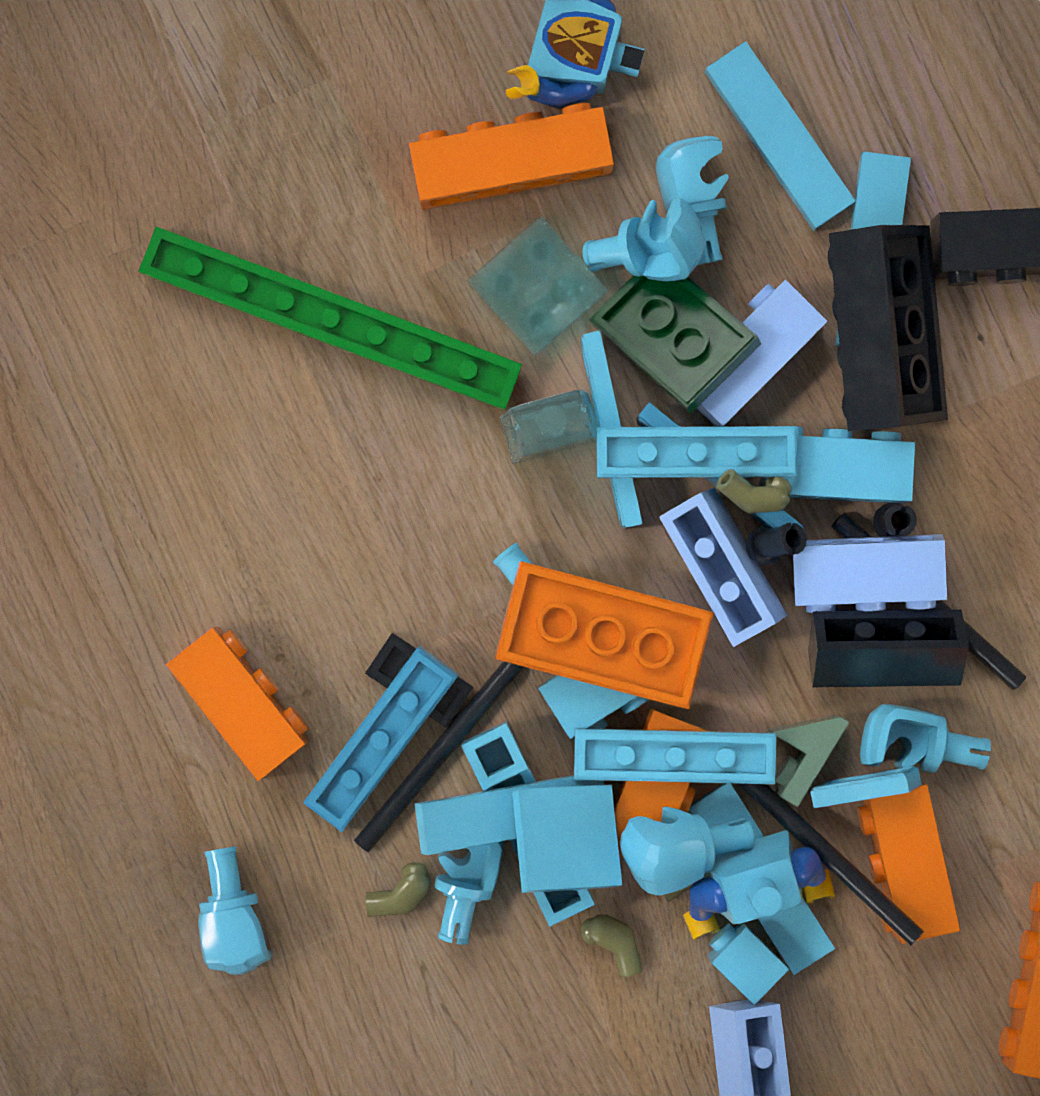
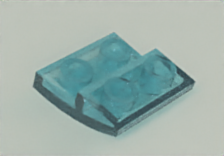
M542 216L535 219L467 280L492 311L534 356L608 292L577 254L571 252Z

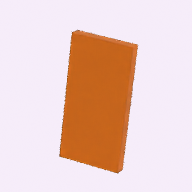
M520 561L494 659L689 709L713 612Z

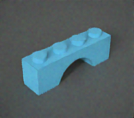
M507 720L462 742L463 751L483 791L537 782ZM517 838L511 839L510 842L518 857ZM589 889L533 892L549 927L595 905Z

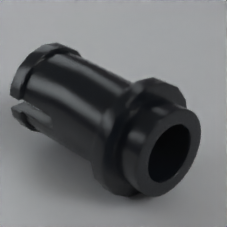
M899 503L884 504L876 510L873 516V527L879 537L906 536L914 530L917 524V517L913 509ZM893 513L900 519V526L897 530L891 523Z
M791 522L775 528L759 526L752 530L747 538L746 551L749 557L759 564H773L782 556L801 553L806 546V533L799 524L792 523L791 525Z

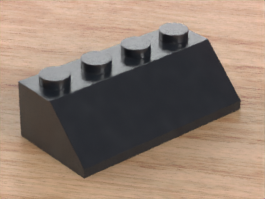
M876 225L829 233L830 247L827 259L833 274L835 296L832 302V310L838 325L839 347L837 350V360L843 376L844 396L842 399V410L847 419L848 431L901 427L948 420L930 225Z

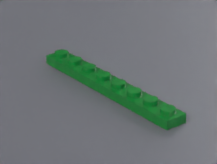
M155 226L138 271L146 277L502 411H506L522 368V364L157 226Z

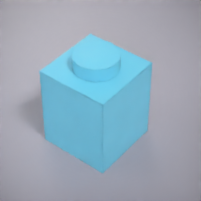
M745 923L737 924L735 927L731 924L725 925L709 943L713 948L707 955L711 963L754 1005L789 970L786 964Z

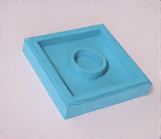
M612 785L517 789L512 792L522 893L612 888L622 885Z

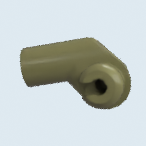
M733 469L725 471L719 477L716 484L718 490L747 513L779 512L789 504V495L792 491L791 484L783 477L775 476L774 479L771 477L766 480L765 486L753 487Z
M418 862L406 864L402 868L403 878L393 890L366 892L367 917L399 915L412 912L429 892L431 880L427 877L428 870L426 866Z
M603 914L596 915L594 918H588L583 922L581 926L583 940L589 945L597 943V945L613 952L619 977L632 976L643 971L634 934L628 925L609 915Z

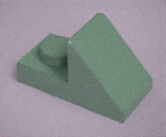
M830 715L768 729L770 733H775L778 738L800 751L795 759L788 756L775 776V782L779 784L775 791L777 795L796 807L799 806L848 726L849 722L837 715Z

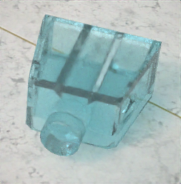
M580 389L512 407L500 417L512 464L596 442V428L598 425L589 393Z

